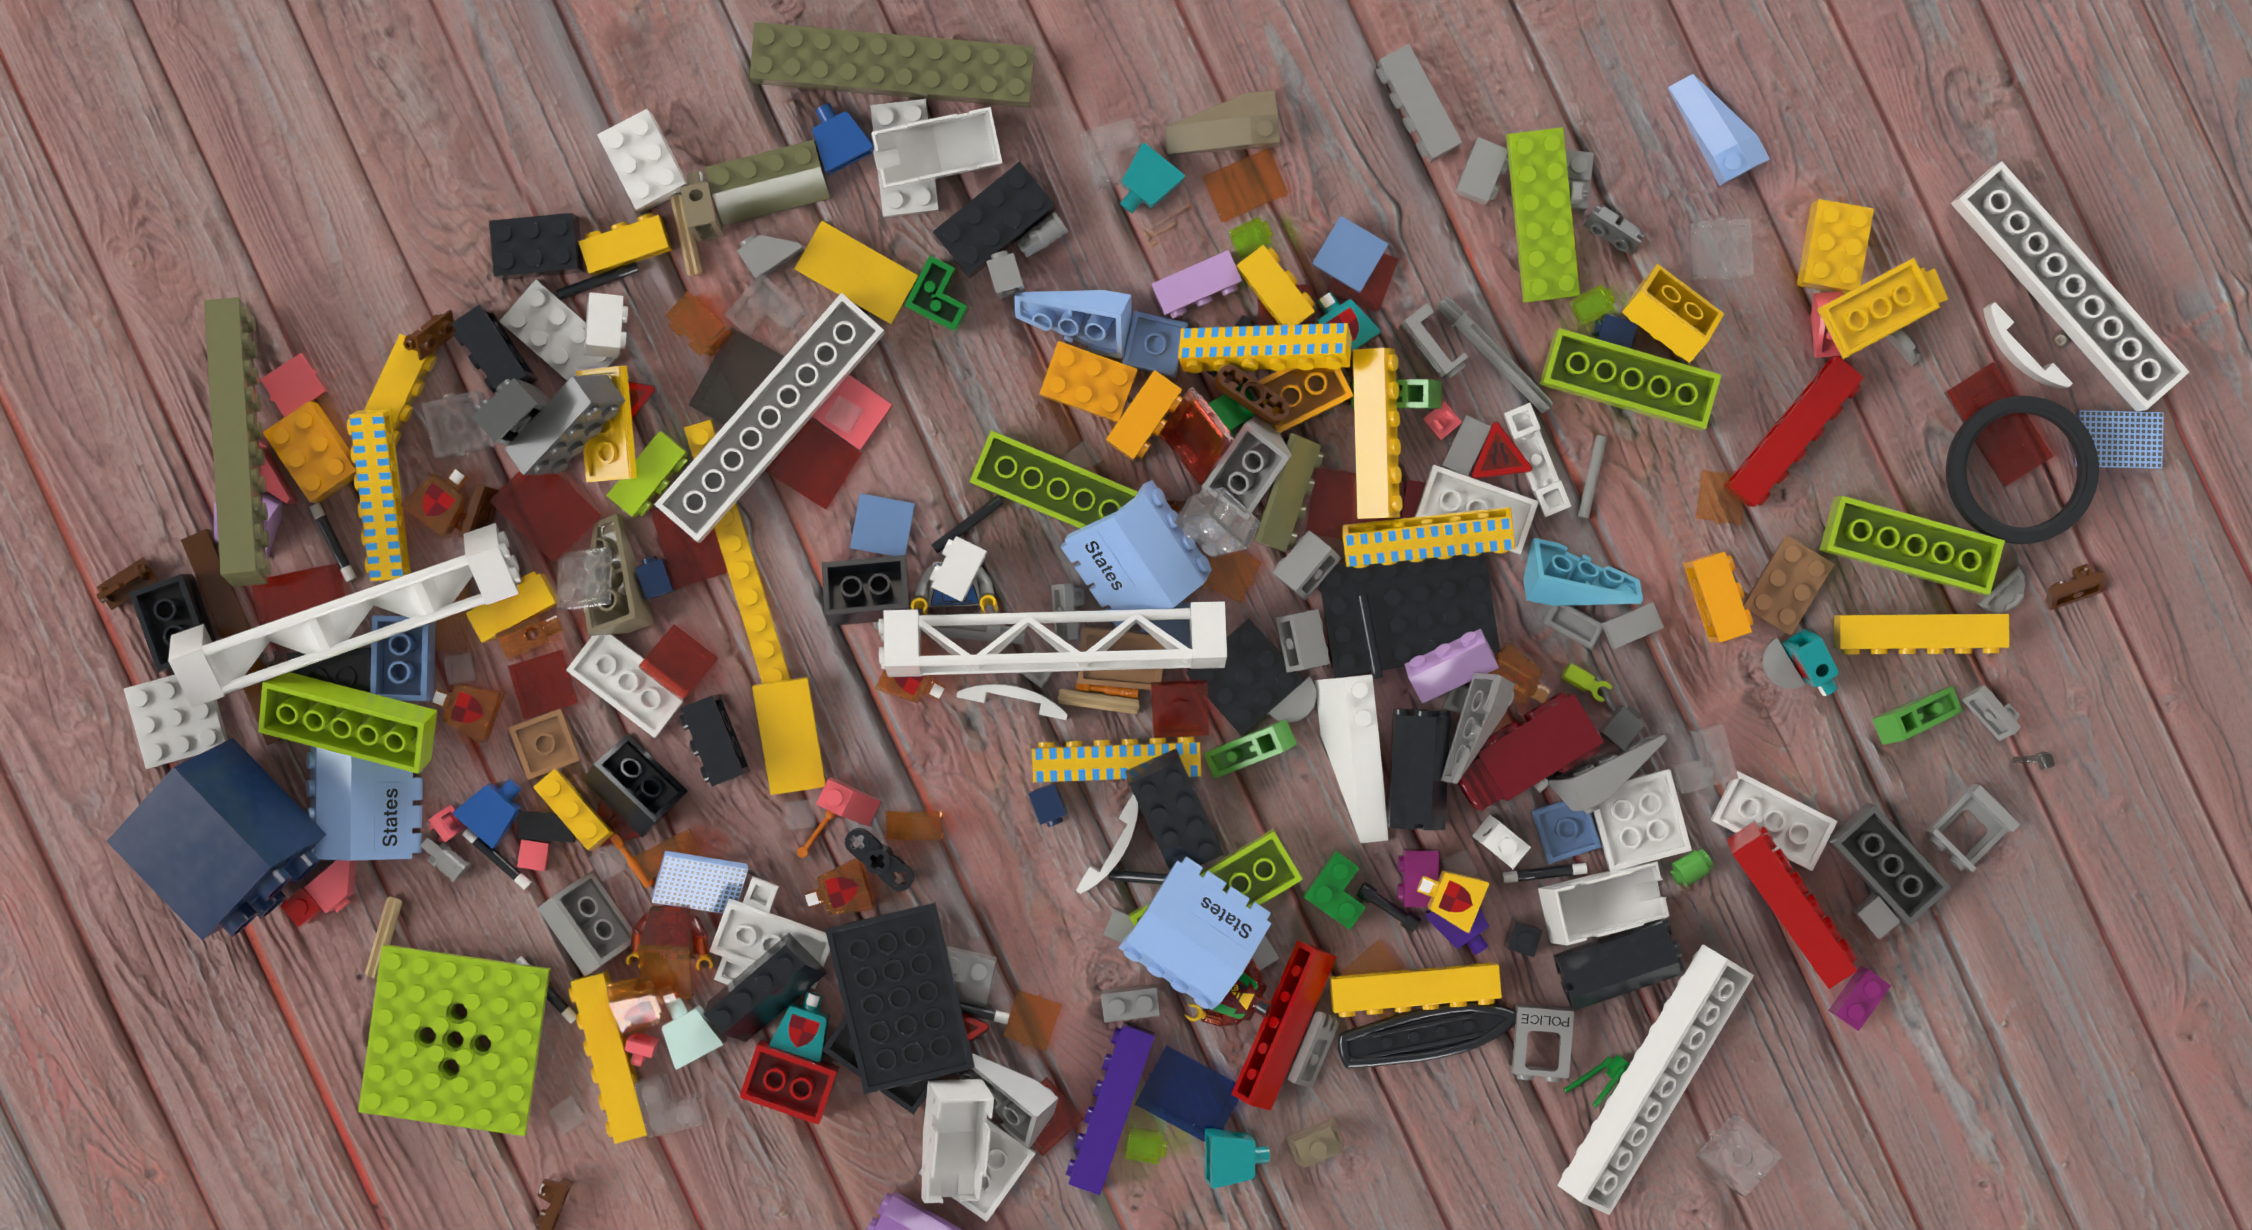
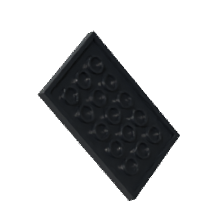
M1485 552L1477 556L1453 555L1449 559L1425 558L1421 562L1397 561L1393 565L1369 564L1365 568L1347 567L1346 563L1337 564L1319 584L1334 678L1371 672L1357 597L1368 595L1382 670L1405 667L1404 664L1410 662L1414 657L1423 656L1442 644H1449L1461 638L1465 633L1474 632L1479 629L1482 630L1492 652L1500 651Z
M936 902L825 929L864 1094L975 1068Z

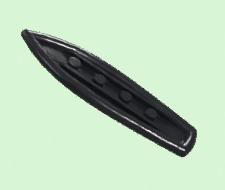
M1467 1002V1006L1450 1007V1003L1439 1005L1438 1009L1423 1010L1421 1008L1341 1032L1338 1035V1052L1344 1067L1347 1069L1405 1064L1453 1056L1479 1048L1508 1031L1516 1024V1010L1496 1004L1478 1005V1002Z

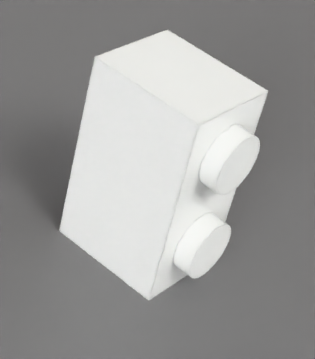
M589 293L584 355L618 358L620 349H625L626 332H621L622 323H627L628 306H623V296Z
M957 536L954 541L949 539L942 552L946 556L942 566L936 565L930 576V580L934 581L931 587L964 602L988 551Z

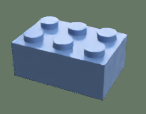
M372 615V631L409 619V617ZM436 621L371 644L370 693L400 701L433 700L435 691Z

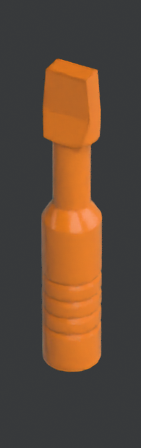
M1076 682V691L1088 693L1089 691L1103 692L1110 696L1138 699L1139 689L1079 684Z
M618 833L610 837L616 849H619L625 856L627 864L643 886L647 889L654 884V880L637 857L632 856Z

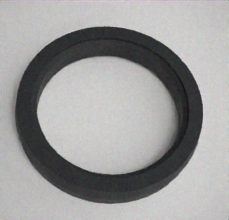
M2034 396L2006 397L1993 401L1977 410L1956 432L1946 459L1947 487L1953 504L1960 515L1980 533L2005 540L2006 543L2010 544L2038 543L2068 530L2084 515L2090 506L2099 479L2097 450L2085 425L2062 405ZM2012 413L2037 415L2056 425L2069 440L2077 462V479L2069 501L2054 517L2031 527L2010 526L1989 516L1974 499L1967 479L1968 455L1979 433L1994 420Z

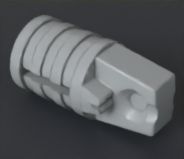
M1054 211L1050 216L1045 217L1044 220L1034 225L1017 241V244L1024 255L1029 257L1041 249L1047 248L1055 240L1061 238L1062 235L1067 234L1068 230Z
M427 837L420 845L421 848L431 855L427 861L435 868L437 867L445 876L449 877L453 883L470 866L468 861H464L455 851L453 852L452 848L445 842L438 846Z

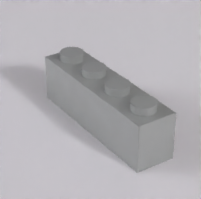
M1410 44L1379 59L1377 64L1379 68L1376 69L1377 75L1383 84L1387 83L1392 91L1389 94L1395 108H1401L1404 113L1403 123L1410 134L1414 132L1419 142L1416 143V147L1422 158L1427 157L1429 162H1432L1458 148L1462 141Z

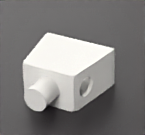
M1490 814L1472 835V837L1513 870L1531 849L1528 844Z

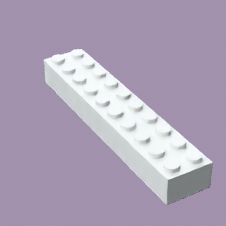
M2002 161L1992 166L1951 202L1952 206L2136 412L2149 409L2189 373L2186 367Z
M841 293L654 505L694 540L701 543L885 334L884 329Z
M1702 944L1699 951L1694 954L1689 968L1679 979L1678 986L1672 996L1664 1004L1663 1011L1657 1021L1650 1027L1649 1034L1642 1046L1635 1052L1633 1061L1622 1074L1613 1094L1607 1099L1598 1119L1593 1122L1586 1139L1578 1147L1571 1164L1564 1170L1557 1186L1581 1203L1608 1215L1611 1214L1754 976L1752 973Z

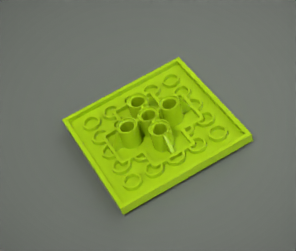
M386 944L382 945L358 1112L519 1136L527 1135L551 968ZM457 1004L465 1006L467 1009L466 1017H461L457 1014ZM427 1027L432 1028L436 1033L434 1041L426 1038L425 1029ZM457 1031L463 1036L462 1045H458L453 1041V1032ZM484 1035L491 1041L490 1049L481 1046L480 1036ZM449 1059L456 1060L459 1064L458 1072H453L449 1069Z

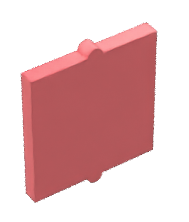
M302 353L260 379L271 396L269 398L270 401L275 402L284 417L308 401L312 402L327 392L316 376L317 371L311 368Z

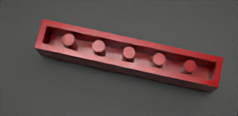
M1831 357L1724 486L1748 507H1756L1757 504L1759 506L1763 505L1771 495L1769 490L1775 483L1780 484L1789 474L1787 468L1792 462H1799L1806 454L1807 450L1805 447L1811 440L1815 442L1825 431L1823 425L1829 418L1833 420L1840 414L1843 409L1841 404L1847 397L1851 399L1860 390L1861 386L1859 383L1864 377L1841 357Z
M1297 940L1231 1095L1250 1106L1271 1111L1337 956L1317 946Z

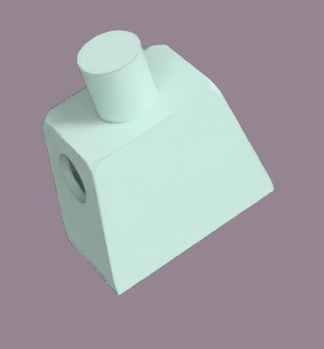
M680 997L676 999L677 1001L665 1005L673 1020L662 1026V1031L676 1070L715 1050L727 1041L724 1035L703 1015L705 1011L700 1005L687 1011Z

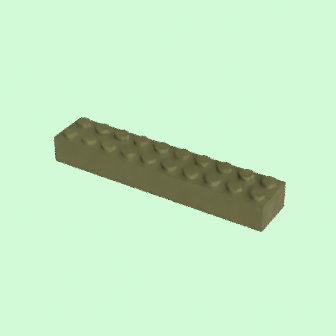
M754 22L749 78L753 84L1031 108L1035 48L1034 46Z
M239 297L204 300L220 574L233 587L268 584L267 575H271L272 572L270 558H266V547L270 546L268 531H264V520H268V509L266 503L262 501V493H266L265 477L261 476L260 466H264L265 459L263 449H259V439L263 438V429L261 422H257V412L261 411V401L255 391V385H259V372L257 368H254L253 359L258 357L256 342L252 341V332L256 331V321L254 315L249 313L248 306H244Z

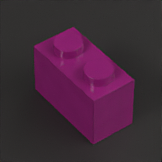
M1403 849V855H1398L1397 861L1398 872H1402V883L1397 885V899L1402 900L1404 907H1427L1431 897L1418 892L1417 888L1422 876L1438 881L1439 851L1437 849Z
M1860 965L1857 972L1854 973L1828 1011L1850 1027L1859 1031L1891 985L1869 969Z

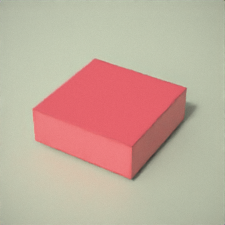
M521 839L517 867L546 871L551 843Z

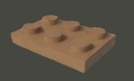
M1785 535L1744 601V609H1748L1752 614L1791 636L1835 564L1788 535Z
M1082 627L1080 652L1089 650L1114 629ZM1127 631L1107 651L1164 650L1165 647L1147 632ZM1163 669L1078 671L1077 683L1161 691Z

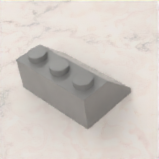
M1255 416L1243 425L1202 488L1246 522L1292 455L1280 433L1260 417Z
M592 871L552 896L537 908L585 977L634 943V930Z
M947 946L959 1001L986 1008L997 957Z

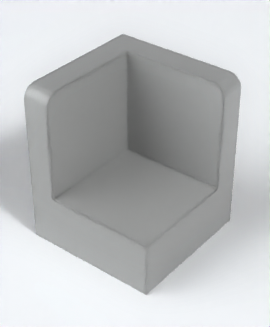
M1875 894L1868 896L1851 911L1858 920L1864 922L1878 939H1881L1900 923L1899 919L1884 901Z

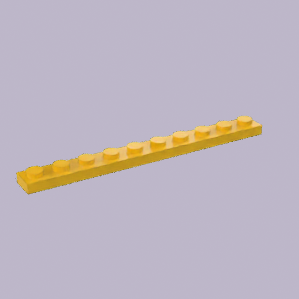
M712 420L684 427L693 460L716 435ZM736 502L714 527L762 684L790 680L791 676Z

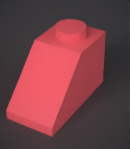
M1842 291L1814 293L1811 321L1815 358L1841 356L1817 309L1842 296Z
M831 777L827 780L816 805L869 827L881 801Z
M336 860L304 887L325 913L333 910L338 913L350 903L348 898L355 891L357 860Z

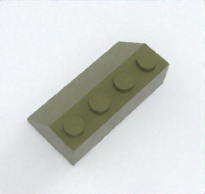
M814 140L705 167L711 194L723 226L831 199L819 150Z
M1290 433L1286 441V446L1292 456L1271 486L1253 540L1255 543L1282 552H1286L1287 547L1293 549L1298 534L1293 529L1296 521L1302 522L1307 507L1302 505L1305 494L1311 495L1315 479H1312L1311 475L1314 468H1320L1324 453L1319 452L1320 444Z

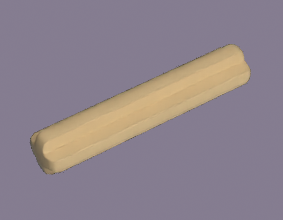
M677 194L671 197V203L688 276H697L702 274L703 271L696 239L687 226L682 194Z
M1060 689L1057 699L1059 704L1138 714L1140 700L1068 689Z
M388 897L386 899L366 967V976L377 978L382 945H390L401 909L402 900L398 898Z

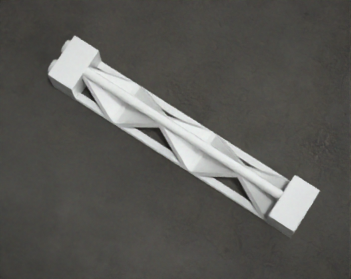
M496 523L465 533L463 534L465 555L215 642H212L204 624L171 635L168 661L191 708L222 698L227 693L483 604L488 605L517 595V583L521 582L518 573L520 569L515 556L510 555L508 549L510 545L505 532H499ZM474 576L481 594L453 603L471 577ZM373 606L409 617V619L349 639ZM269 642L306 654L245 675Z
M1225 601L1191 602L1190 608L951 615H919L918 610H884V619H879L878 623L879 636H881V642L884 641V647H879V663L881 664V669L886 670L888 677L1225 668L1227 659ZM1189 619L1190 649L1149 620ZM1124 621L1086 652L1078 651L1040 624ZM1135 623L1140 625L1167 649L1107 651ZM1015 624L977 655H970L931 627ZM1027 626L1031 627L1058 651L1057 653L999 654ZM921 630L951 655L921 656Z

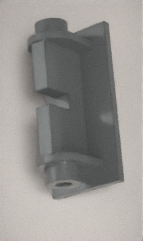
M1596 205L1583 226L1588 228L1594 235L1600 236L1613 244L1618 250L1631 255L1644 236L1640 232L1641 228L1633 225L1626 219L1621 222L1620 226L1615 224L1619 215L1604 205L1602 207Z

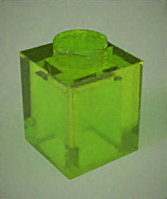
M1257 217L1229 230L1228 236L1239 259H1242L1252 254L1263 244L1265 247L1271 244L1270 237L1273 236V233L1267 221L1262 222L1260 217Z
M1602 284L1568 302L1581 327L1615 309L1613 306L1615 298L1609 288L1604 289Z
M1130 1126L1125 1159L1158 1165L1160 1157L1165 1158L1168 1141L1163 1140V1132Z

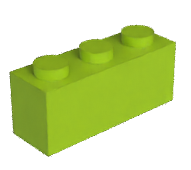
M659 431L636 459L637 478L618 480L606 496L631 517L637 518L639 514L643 517L652 507L653 503L650 501L657 493L659 495L663 494L671 484L669 478L674 472L680 473L689 461L686 458L690 453L666 433Z

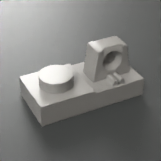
M1566 150L1571 208L1588 209L1594 153Z
M1073 583L1051 585L1053 612L1075 611L1074 607L1085 605L1083 588H1075ZM1079 622L1054 623L1055 634L1063 640L1078 639Z
M1985 685L1968 692L1963 697L1962 701L1999 741L2017 733L2021 728L2017 723L2020 714L2010 703L2003 706Z

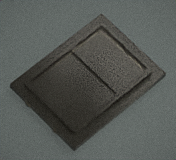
M731 327L691 399L689 406L725 425L785 356Z

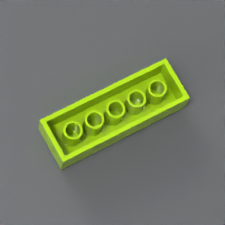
M1558 328L1554 331L1539 385L1701 431L1707 428L1722 375Z
M992 430L969 481L971 484L1079 529L1117 512L1135 498L1138 491Z
M1835 496L1819 551L1978 595H1990L2005 540L1853 498Z
M288 672L262 682L258 732L419 774L432 760L437 710Z
M1273 829L1202 870L1199 874L1203 877L1208 870L1226 882L1222 891L1226 893L1229 887L1232 886L1250 898L1246 905L1248 908H1250L1253 902L1259 905L1263 904L1303 880ZM1151 901L1129 914L1134 927L1147 910Z

